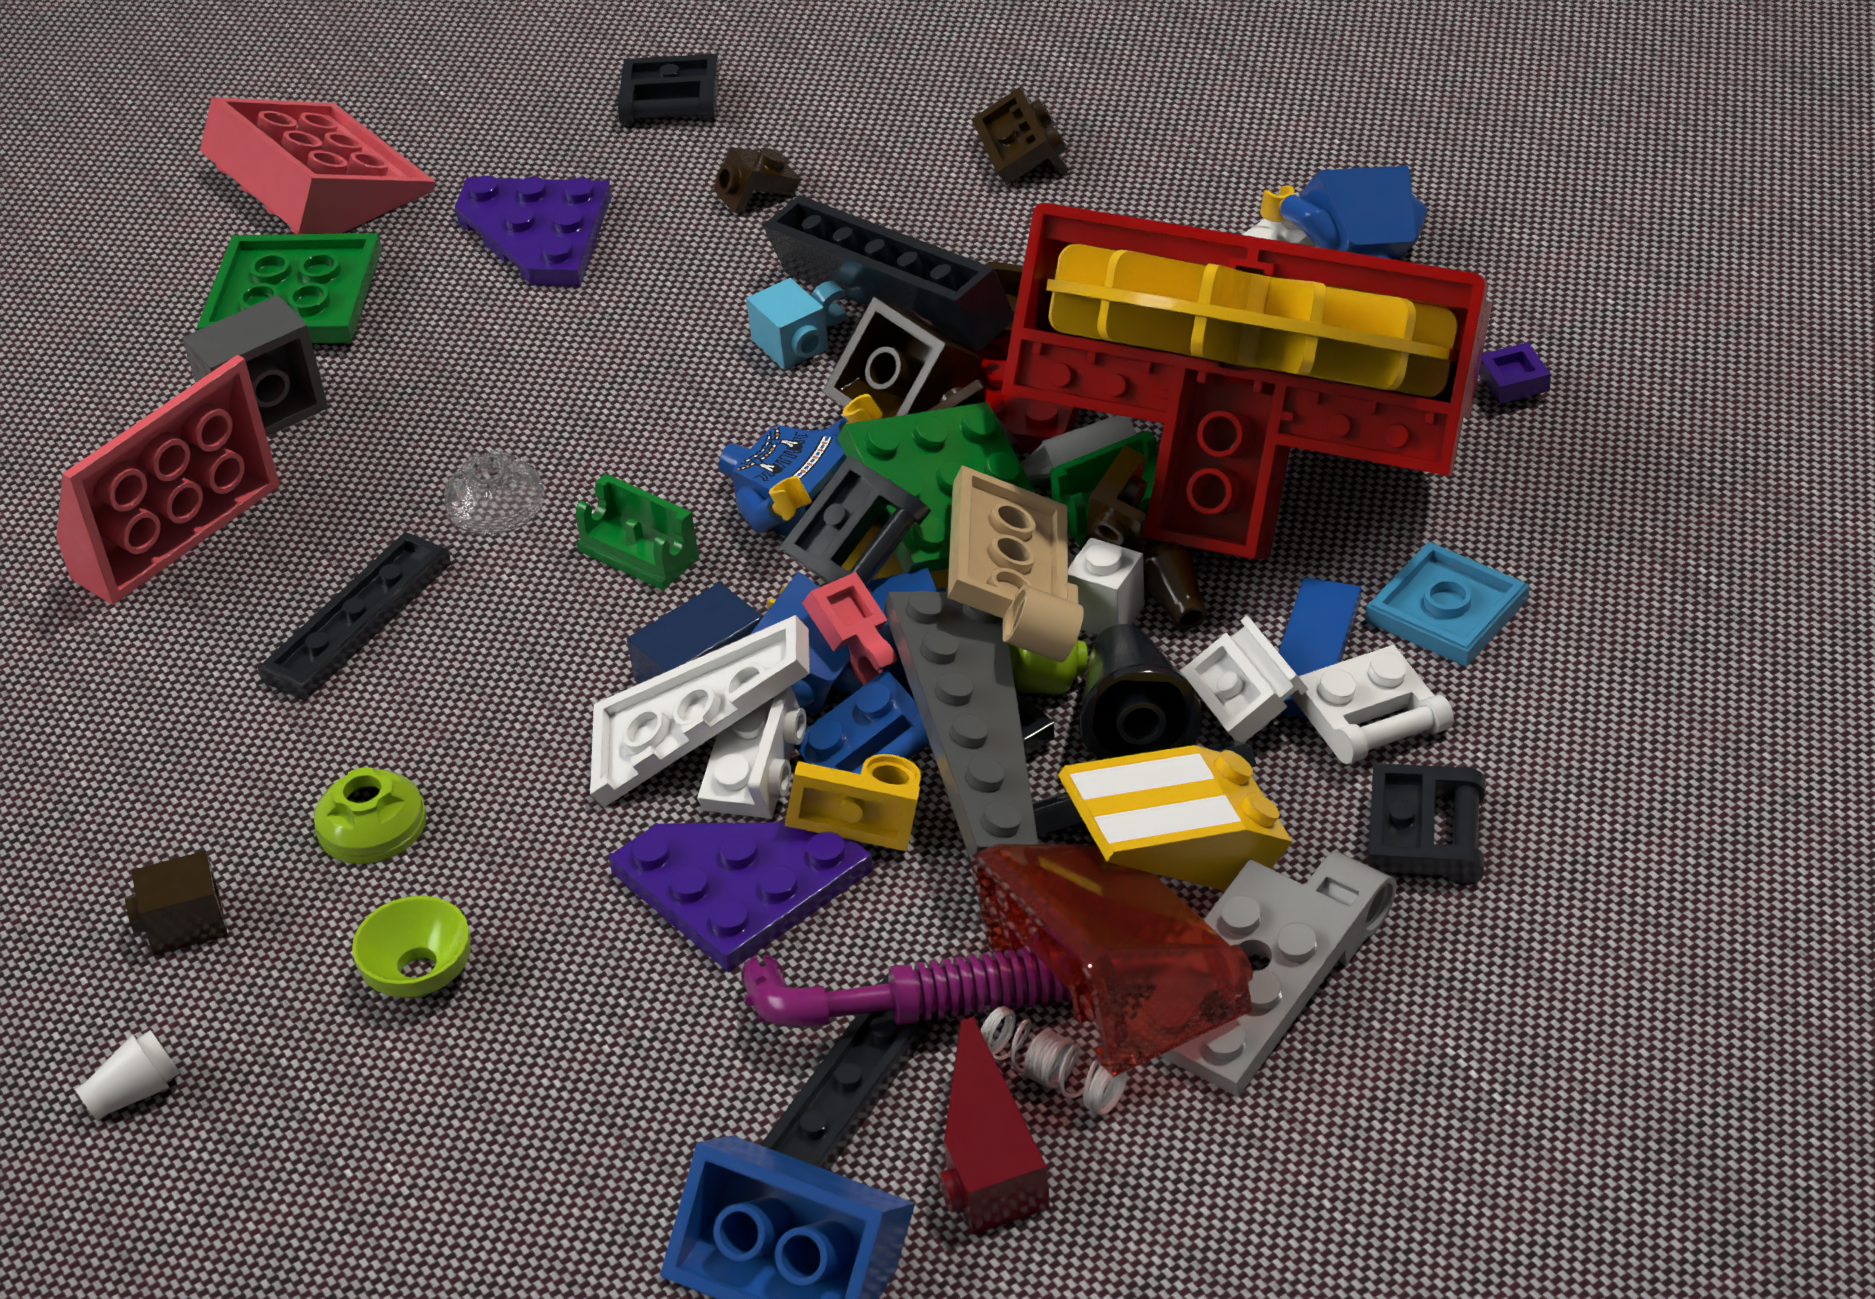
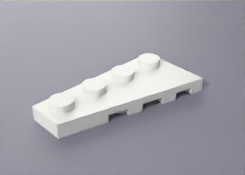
M794 615L595 703L593 710L590 795L603 807H606L810 674L809 629Z

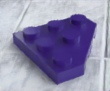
M492 176L467 177L455 204L458 223L468 231L474 229L483 238L484 245L504 262L510 260L519 267L520 276L529 284L580 287L610 205L612 192L610 181L590 180L587 178L560 180L542 179L539 177H527L524 179L494 178Z
M785 822L657 823L608 856L613 875L728 973L873 871L871 854L854 840L842 838L832 832L816 833L784 826Z

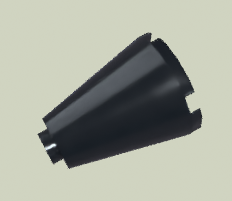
M1119 624L1103 630L1096 637L1092 645L1079 714V729L1087 750H1090L1098 759L1103 760L1195 745L1202 728V712L1198 695L1193 686L1141 629L1133 625Z

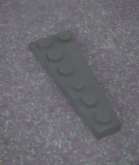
M888 592L884 612L971 864H1033L1039 845L1009 644L1003 641V618L947 598L948 592Z

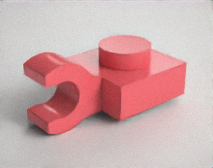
M856 572L810 591L802 602L803 606L833 652L848 646L852 670L863 685L880 674L883 668L896 663L897 656L893 648L879 634L880 629L888 619Z

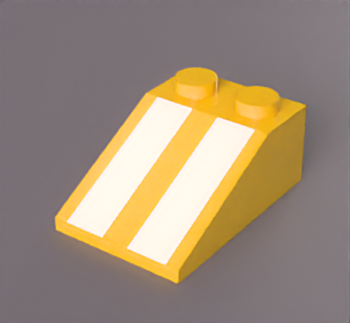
M1192 745L1066 765L1058 774L1106 862L1226 891L1249 859L1272 869L1293 842L1278 819L1280 816L1279 810L1263 795L1252 777L1253 769L1250 764L1240 755L1230 750L1217 752Z

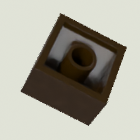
M873 297L822 392L844 408L856 397L869 394L883 413L881 419L926 412L936 406L942 396L949 390L958 386L964 388L969 385L983 359L912 312Z

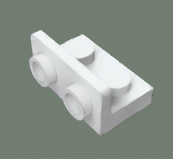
M791 686L776 695L773 700H768L717 734L697 797L703 811L772 819L778 797L785 796L789 789L791 779L789 760L794 744H801L806 730L805 710L799 708Z

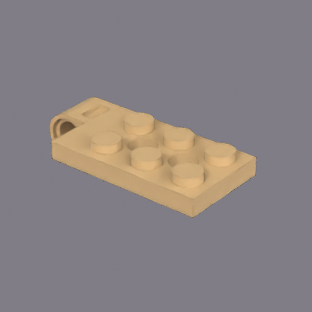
M962 465L953 482L947 598L1003 618L1004 642L1059 663L1064 662L1071 653L1078 638L1084 615L1083 606L1078 604V586L1068 582L1067 505Z

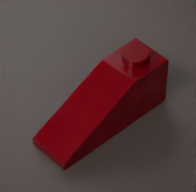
M974 1017L961 1020L944 1136L947 1170L938 1173L940 1189L951 1213L959 1210L962 1211L972 1235L1050 1209L1046 1163Z

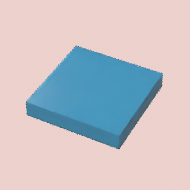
M1428 541L1366 606L1365 622L1467 667L1528 601L1529 584Z

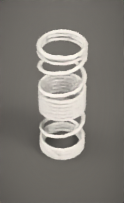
M1002 1006L996 1008L987 1017L981 1028V1033L995 1061H1002L1011 1056V1063L1016 1072L1025 1073L1026 1077L1049 1089L1060 1086L1063 1096L1068 1099L1076 1098L1083 1094L1085 1107L1099 1115L1111 1111L1119 1101L1127 1079L1126 1069L1113 1061L1104 1064L1103 1056L1096 1058L1088 1072L1085 1087L1075 1094H1069L1065 1091L1064 1081L1070 1075L1079 1055L1080 1046L1078 1043L1073 1045L1070 1039L1050 1029L1043 1030L1032 1041L1025 1057L1024 1069H1021L1015 1063V1052L1026 1040L1031 1029V1020H1024L1018 1027L1012 1042L1011 1051L1004 1056H996L1008 1043L1013 1033L1016 1022L1015 1013ZM1005 1017L1002 1031L991 1046L993 1033L997 1025ZM1027 1024L1026 1030H1025V1032H1024L1022 1038H1021L1020 1041L1017 1043L1018 1038H1019V1035H1020L1022 1029H1023V1028L1025 1027V1025ZM1098 1063H1099V1066H1098V1068H1097L1095 1074H1094L1093 1077H1092V1074H1093V1072H1094L1096 1066H1097Z

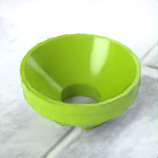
M372 767L358 768L349 771L348 775L331 785L321 796L314 812L315 831L319 844L333 858L355 864L376 863L402 853L417 840L426 824V809L418 788L405 776L389 770L373 769ZM369 787L380 789L377 796L367 802L355 803L347 800L348 796L355 791Z
M409 896L393 900L368 915L355 933L352 952L356 967L361 976L376 991L395 997H424L445 987L466 966L471 948L470 932L465 916L459 908L449 901L432 896ZM426 958L436 962L432 971L424 976L411 978L401 974L404 966L413 960Z

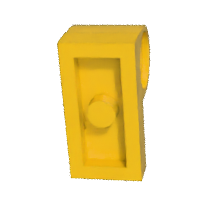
M879 754L867 758L863 763L861 774L798 761L784 826L816 833L832 832L845 839L907 851L920 791V770L908 759L891 754Z

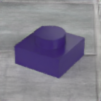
M1528 342L1482 354L1479 376L1499 404L1550 391L1551 373Z

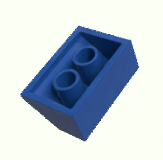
M734 1135L697 1142L660 1276L716 1299H879L897 1270L915 1203Z

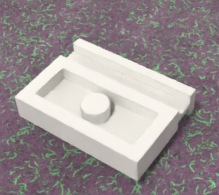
M1247 615L1240 620L1244 627L1232 637L1227 633L1223 634L1180 670L1233 739L1244 743L1255 733L1265 728L1273 718L1287 708L1283 701L1298 690L1302 695L1308 690L1307 686Z

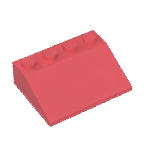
M211 98L200 152L216 164L218 171L229 175L238 182L241 190L261 201L268 212L279 216L290 226V230L295 234H341L434 191L435 180L335 103Z
M236 355L62 473L56 539L71 580L111 605H114L280 486L245 358Z

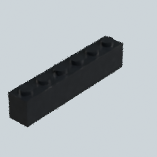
M798 195L762 225L785 273L816 286L827 281H834L844 290V297L865 306H869L873 297L912 312L959 344L976 351L993 342L999 333L1014 321L1015 314L997 273L993 267L801 195Z

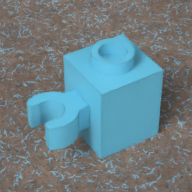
M788 278L747 297L746 303L751 339L784 370L828 350L826 325L835 326L847 318L845 310L837 303L831 304L845 296L844 290L834 281H827L816 287L810 296L795 281Z

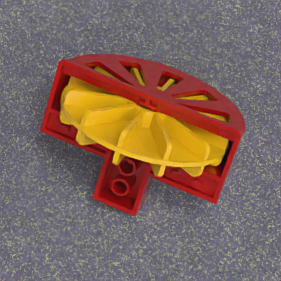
M1043 202L1036 205L1032 213L1001 394L1163 423L1144 538L1173 542L1179 545L1250 559L1270 558L1290 447L1446 476L1453 475L1463 418L1471 417L1492 308V302L1486 300L1489 285L1485 277L1473 272Z

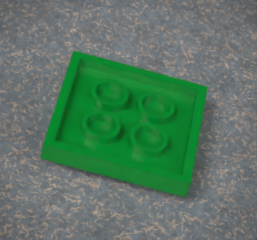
M379 234L232 235L196 327L197 331L279 295L307 324L312 343L330 345L352 343L382 251Z
M988 402L844 424L837 437L846 457L851 456L921 500L931 510L921 525L914 523L893 551L904 573L928 567L929 572L949 569L953 482L962 465L1036 493ZM890 505L878 517L882 528L896 510Z

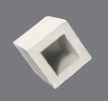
M1090 538L1068 567V582L1078 586V604L1083 606L1084 609L1081 630L1099 635L1103 630L1111 626L1132 624L1145 605L1143 553L1094 538Z

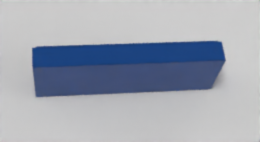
M1303 578L1278 652L1297 676L1342 662L1361 602V586ZM1291 695L1283 701L1287 708L1280 713L1281 715L1308 719Z

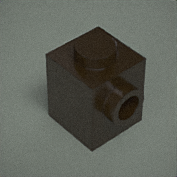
M206 850L131 870L135 896L125 898L128 918L134 934L146 933L154 956L228 936L220 891Z

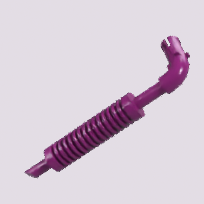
M1113 935L1095 938L1094 942L1090 939H1084L1081 942V946L1078 941H1070L1068 947L1064 942L1057 943L1055 948L1052 944L1044 945L1043 950L1039 946H1033L1030 949V954L1027 948H1019L1017 955L1011 949L1005 951L1004 957L1000 951L993 952L991 958L988 953H982L979 955V960H977L975 955H968L966 962L960 956L953 959V964L949 958L940 961V966L936 960L928 961L927 968L923 962L915 963L914 970L910 964H902L889 967V983L825 992L823 986L807 988L787 987L780 963L769 955H763L765 966H760L757 956L752 957L743 966L741 979L748 992L747 995H744L745 1005L753 1006L756 1013L759 1014L758 1020L761 1022H771L782 1027L809 1028L827 1026L829 1018L892 1010L895 1022L899 1026L918 1023L919 1016L922 1017L923 1022L931 1021L932 1014H934L936 1020L944 1019L945 1012L949 1018H956L958 1010L962 1016H969L971 1009L976 1015L982 1014L984 1007L988 1013H991L997 1008V1005L998 1007L1005 1006L1009 1009L1010 1003L1014 1009H1020L1023 1006V1002L1026 1007H1034L1036 1001L1040 1006L1047 1005L1048 1000L1052 1004L1060 1003L1061 998L1065 1002L1073 1001L1074 995L1076 999L1084 1000L1087 994L1090 998H1098L1100 993L1104 997L1123 994L1126 989V977L1164 972L1186 942L1122 951L1118 938Z

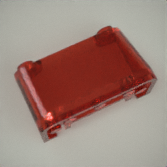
M995 844L972 855V873L988 946L994 952L1000 951L1004 957L1006 950L1013 949L1017 955L1018 949L1025 948L1026 945L1070 990L1075 1017L1081 1023L1094 1020L1099 1028L1102 1046L1095 1049L1096 1059L1112 1077H1116L1253 1011L1248 982L1253 980V970L1245 952L1236 944L1230 946L1227 941L1155 874L1106 862L1097 845Z

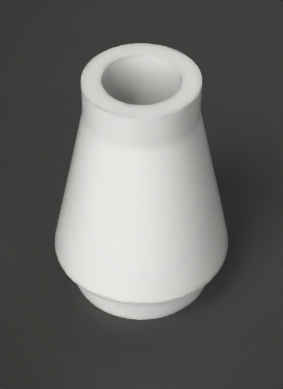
M149 1030L138 1039L132 1034L86 1082L75 1090L96 1121H99L109 1113L170 1088L167 1081L180 1072L152 1031Z

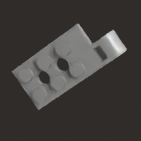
M1338 851L1330 853L1322 861L1305 885L1249 859L1124 1024L1127 1039L1239 1097L1336 962L1339 961L1347 965L1367 936L1373 935L1383 924L1395 898L1396 880ZM1251 954L1263 955L1271 961L1265 969L1252 973L1241 971L1236 967L1240 959ZM1215 1002L1228 1003L1235 1008L1233 1014L1227 1019L1209 1021L1200 1016L1201 1011L1207 1005Z

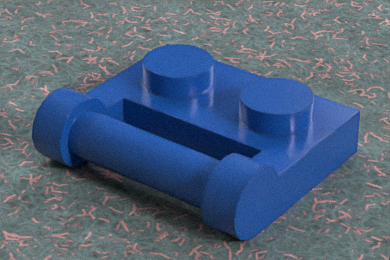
M887 669L807 728L801 744H794L795 749L806 763L861 774L863 763L873 755L891 754L909 760L926 746L932 750L915 700Z

